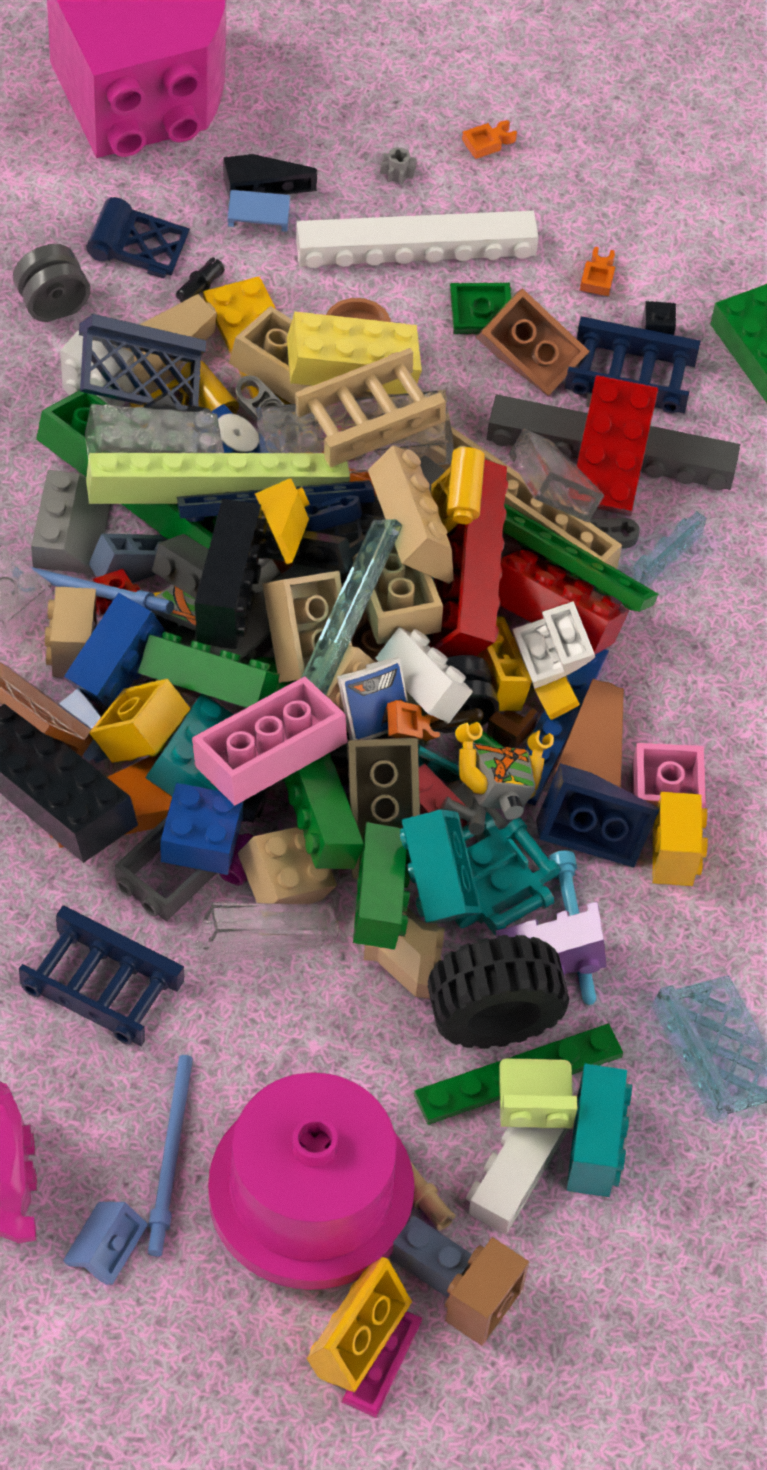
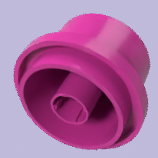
M317 1072L300 1073L281 1078L267 1085L250 1099L239 1118L222 1137L212 1158L208 1180V1202L211 1218L220 1240L232 1256L245 1268L257 1276L281 1286L317 1290L339 1287L356 1281L369 1265L381 1257L388 1258L393 1253V1242L410 1221L414 1201L412 1165L402 1141L394 1131L387 1112L380 1102L365 1088L337 1075Z

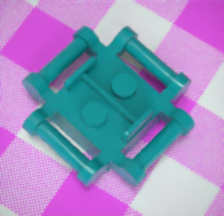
M486 811L483 833L487 838L467 848L482 913L454 920L459 928H466L477 921L480 924L484 922L496 936L495 931L506 928V926L540 907L545 909L554 904V897L548 887L543 886V884L556 877L561 868L555 860H550L527 832V825L522 818L512 820L505 828L499 830L491 814ZM469 824L462 827L465 841L475 836L470 833ZM514 839L520 843L539 870L534 873L530 870L528 859L514 843Z

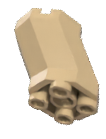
M407 908L406 912H402V915L408 916L405 937L398 936L395 950L365 945L363 960L378 962L415 997L430 999L427 981L435 964L442 959L441 953L445 928L438 927V924L423 922Z

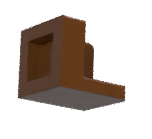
M532 708L525 717L515 711H506L503 715L496 711L488 721L487 734L503 747L518 748L536 727L538 711Z

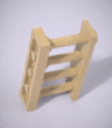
M411 348L392 353L388 357L317 385L305 387L303 390L295 393L296 414L298 417L313 413L327 435L324 438V459L330 468L445 422L446 401L441 393L425 397L411 376V373H413V351ZM399 379L414 403L402 408H396L382 385ZM370 390L385 414L368 420L353 396ZM341 401L356 426L339 431L324 407Z

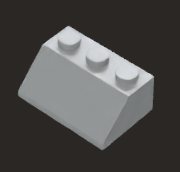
M56 470L47 471L31 545L32 564L35 568L95 575L89 562L101 533L106 531L111 504H89L86 478L80 473Z

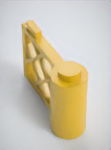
M201 361L199 407L208 408L212 411L224 404L236 415L239 410V403L209 367ZM189 362L181 369V374L185 379L190 376L191 363ZM175 379L166 385L172 390L179 383ZM181 387L178 389L183 395L181 405L189 406L187 404L189 396ZM158 389L150 395L152 398H157L163 393ZM129 403L128 413L142 430L153 437L145 420L138 413L143 405ZM187 423L186 426L190 434L194 436V424Z
M461 447L453 450L451 466L431 484V495L438 506V514L447 530V534L458 523L469 524L480 516L485 455L479 449Z

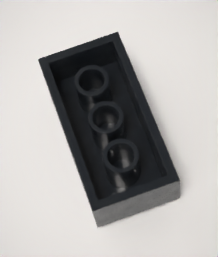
M222 499L194 603L197 642L211 646L237 649L239 637H245L248 617H245L246 610L251 611L253 608L255 593L252 591L253 584H259L261 565H258L259 558L265 559L268 544L267 539H262L265 537L267 519L262 518L261 504Z

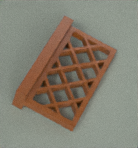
M0 662V704H6L41 732L64 742L82 757L93 741V737L89 734L92 728L8 665Z

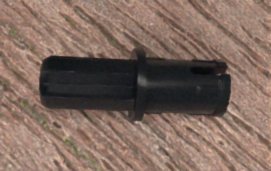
M214 257L210 258L201 269L195 270L190 274V280L176 292V298L183 302L200 294L202 291L209 290L212 282L225 272L223 263L219 259L215 260Z

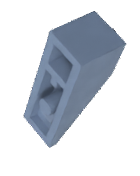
M101 533L89 565L96 577L124 569L131 583H135L157 575L152 571L159 543L168 539L163 535Z

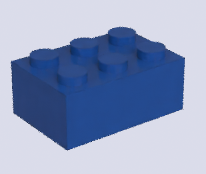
M118 592L64 677L75 690L77 688L80 689L92 702L107 710L123 689L129 688L135 679L137 680L142 676V674L138 673L149 634L161 637L163 631L166 632V630L152 611Z

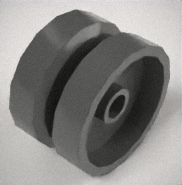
M47 244L35 248L21 258L13 271V282L23 297V302L28 312L34 319L41 322H50L77 313L87 303L91 294L90 283L81 270L75 254L69 247L62 244Z

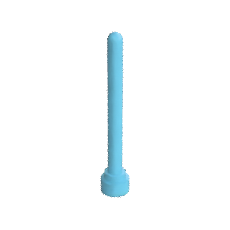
M567 850L555 852L548 858L555 860L561 868L555 878L560 883L565 911L569 912V916L578 914L579 908L572 878L577 869L575 854ZM577 972L583 1002L587 1005H592L596 1001L592 973L583 974Z

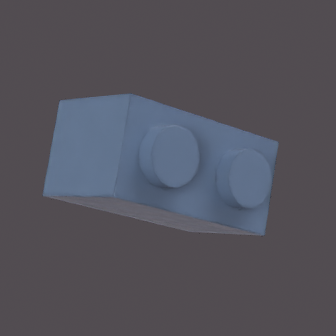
M414 1215L393 1242V1253L390 1260L447 1298L450 1295L447 1289L458 1273L464 1275L471 1266L468 1264L472 1255L470 1252Z

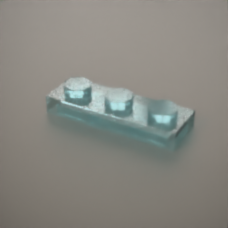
M698 511L688 519L683 518L669 537H662L648 556L642 555L637 560L633 568L635 571L634 580L648 586L703 535L707 518Z

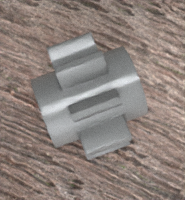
M393 148L388 154L383 153L380 174H387V182L394 181L403 184L407 178H414L417 159L414 157L410 158L409 150Z

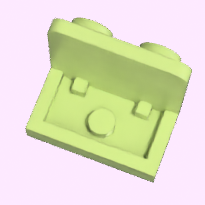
M503 1059L500 1062V1127L573 1128L577 1113V1096L572 1095V1067L569 1061Z

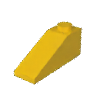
M290 478L255 493L286 564L292 563L309 520L304 507L310 505L303 487L296 489Z
M497 617L498 637L494 644L478 654L477 657L483 658L489 665L492 686L496 690L499 701V711H522L532 680L505 618Z

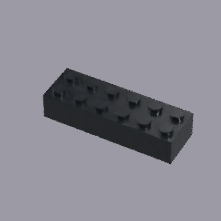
M6 704L0 706V793L83 863L138 826L131 797L64 742L44 734Z

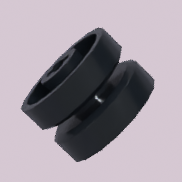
M474 655L448 657L446 664L453 666L463 673L466 677L463 682L473 691L458 712L475 708L481 709L483 718L478 723L481 726L485 725L496 711H499V701L496 690L492 686V676L488 663L483 658ZM458 726L445 730H440L438 732L453 733L456 731Z

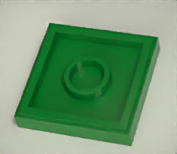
M450 283L453 334H479L511 299L510 283Z

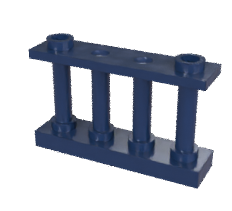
M581 316L577 340L589 352L580 361L579 368L568 366L565 389L572 390L579 395H584L587 392L592 393L595 378L598 375L657 387L656 408L663 409L667 413H685L690 391L681 390L686 366L695 367L700 340ZM596 348L612 350L614 352L609 374L590 371ZM626 354L644 358L639 381L621 377ZM656 360L674 364L669 387L651 383Z
M63 905L56 914V926L60 937L37 970L24 964L19 968V979L23 990L33 997L42 995L112 1031L115 1038L124 1044H131L133 1042L142 1046L145 1042V1026L140 1024L162 990L170 988L178 992L184 983V966ZM78 941L89 947L90 952L67 986L49 976L70 945L76 944ZM109 957L119 962L120 968L97 1002L79 993L101 959ZM139 972L149 978L150 984L128 1017L110 1009V1006L130 976Z

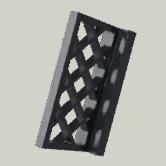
M363 513L360 518L349 523L314 532L305 530L292 563L347 573L355 568L352 559L354 555L390 531L386 519L382 516ZM267 523L265 537L262 538L268 541L265 558L285 561Z

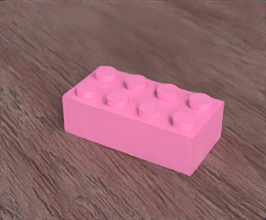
M304 676L192 737L195 767L235 806L346 744L345 713Z

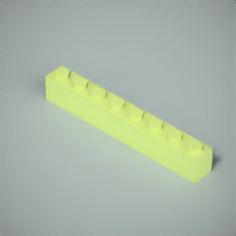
M89 453L86 483L89 504H177V497L262 490L290 478L295 487L344 483L350 481V472L347 461L330 468L324 459V453Z

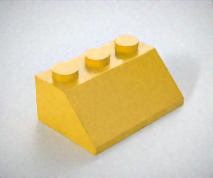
M381 1257L361 1273L357 1281L350 1287L348 1295L338 1310L331 1316L329 1324L318 1341L312 1345L306 1359L317 1377L325 1382L355 1392L410 1307L412 1300L389 1259Z

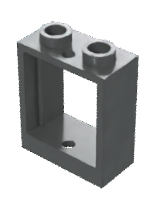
M166 817L115 865V878L118 889L124 895L129 897L133 895L141 901L143 908L154 917L159 915L167 922L217 873L197 869L167 899L135 875L161 850V837Z

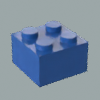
M176 783L161 837L160 862L228 875L243 819L244 801L234 806L220 791Z

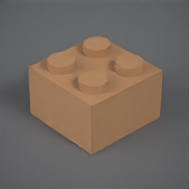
M493 1237L485 1247L479 1245L468 1261V1264L471 1265L464 1275L458 1273L447 1289L450 1295L444 1305L447 1308L445 1322L483 1346L523 1291L530 1261Z

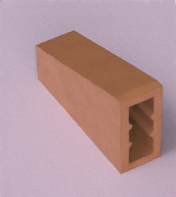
M592 679L554 776L561 763L591 772L621 788L623 688L617 687L610 682Z

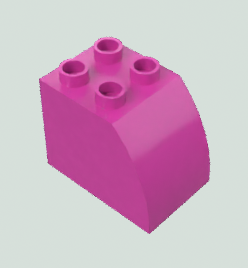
M47 0L50 63L96 158L116 154L120 157L132 156L146 145L169 139L174 142H185L194 138L199 131L208 129L218 111L224 91L227 0Z

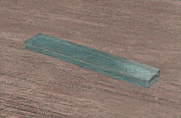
M396 519L374 520L302 675V677L305 676L325 695L403 525Z

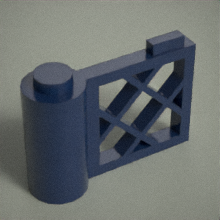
M110 197L104 202L87 242L86 250L96 261H110L114 258L147 269L148 274L165 278L166 274L172 276L190 228L133 210L125 200ZM136 222L148 225L151 231L139 234L134 225ZM170 232L181 236L178 241L167 243L162 235ZM156 237L161 246L149 250L144 241ZM137 243L142 252L132 254L124 251L126 246ZM166 252L171 259L169 266L156 262L154 256Z

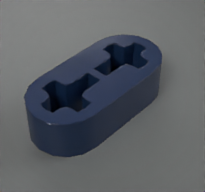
M347 495L305 507L309 518L305 530L314 532L357 520L363 514L359 497Z

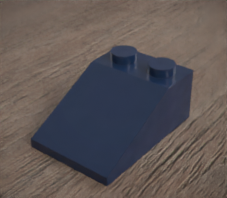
M560 763L537 816L536 824L540 840L635 867L658 815L659 808L591 772Z

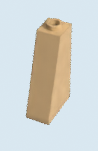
M197 294L139 325L207 340L216 331L217 313L212 304L206 303ZM150 354L146 357L156 372H159L166 366L158 355ZM179 360L175 363V366L178 368L184 361ZM141 363L134 366V374L142 384L151 378ZM167 369L160 377L164 381L171 372ZM152 381L145 386V389L150 394L158 386Z

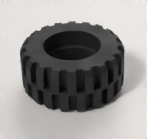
M501 935L494 939L484 938L478 940L477 943L471 945L468 943L460 946L459 950L449 952L443 960H439L435 964L427 981L438 1032L452 1044H461L466 1048L479 1046L480 1049L490 1048V1046L503 1047L508 1046L509 1043L527 1041V1038L531 1036L537 1037L543 1034L545 1029L554 1027L558 1020L563 1018L569 1005V994L559 954L546 941L543 942L537 937L528 938L526 935H516L515 937Z

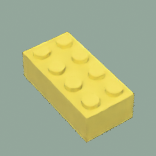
M294 311L287 336L290 383L314 386L408 348H411L413 351V373H411V376L418 383L422 368L417 325ZM399 379L382 385L387 394L409 396Z

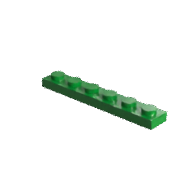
M504 503L507 514L503 523L502 533L515 538L519 545L537 551L543 555L547 562L559 564L569 570L571 576L580 580H586L596 586L595 588L598 592L613 596L621 601L625 608L631 611L641 612L655 604L658 593Z
M608 1023L506 1059L567 1060L571 1063L573 1075L582 1072L584 1064L599 1066L622 1058L624 1052ZM502 1060L414 1090V1097L427 1125L499 1101V1066Z

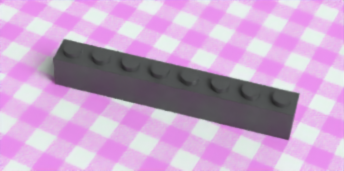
M496 394L488 423L486 440L493 441L499 446L513 445L522 447L529 452L542 451L555 454V456L562 459L570 457L578 459L588 413ZM650 426L641 472L647 473L654 478L664 476L677 479L684 484L698 483L708 485L713 490H731L741 444Z

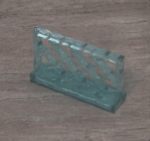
M730 976L719 977L676 990L673 985L660 988L651 1006L712 1123L726 1119L728 1114L767 1103V1089L756 1085L760 1074L767 1076V1044ZM724 987L730 997L728 1005L709 997L711 991ZM688 997L702 1003L698 1013L685 1008L681 999ZM705 1006L724 1013L721 1023L702 1016ZM728 1016L743 1021L746 1027L743 1034L725 1026ZM698 1024L717 1032L713 1042L700 1037L696 1030ZM721 1034L739 1042L736 1053L717 1045ZM744 1044L758 1049L761 1055L759 1063L740 1055ZM714 1053L732 1061L729 1072L715 1066L712 1060ZM737 1064L755 1072L752 1082L733 1074ZM732 1083L747 1090L746 1098L734 1101L728 1090L729 1084Z

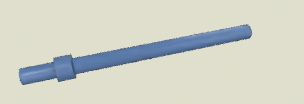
M21 564L16 568V576L57 587L96 589V596L114 600L119 592L150 611L155 610L171 614L174 610L173 601L155 597L151 592L143 590L133 592Z
M180 1055L178 1059L155 1208L150 1211L148 1226L151 1228L147 1253L155 1257L162 1255L165 1233L170 1229L172 1213L169 1211L193 1062V1058L189 1055Z

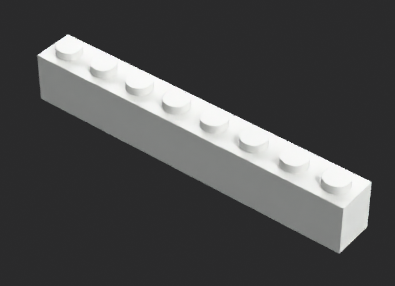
M534 210L297 221L296 224L299 266H308L310 268H318L322 265L347 267L351 264L362 263L379 265L384 262L407 264L411 261H428L436 263L440 260L457 259L459 261H468L472 258L496 260L500 257L515 256L524 259L529 256H536L539 239Z

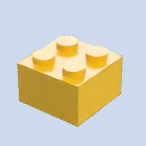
M168 678L125 688L91 729L89 734L112 763L124 760L133 761L138 757L147 755L153 757L165 749V742L172 733L177 731L183 722V718L191 708Z
M661 792L657 805L659 812L653 824L652 883L693 886L696 875L702 874L703 858L707 856L708 839L703 837V829H706L707 808H702L701 794Z

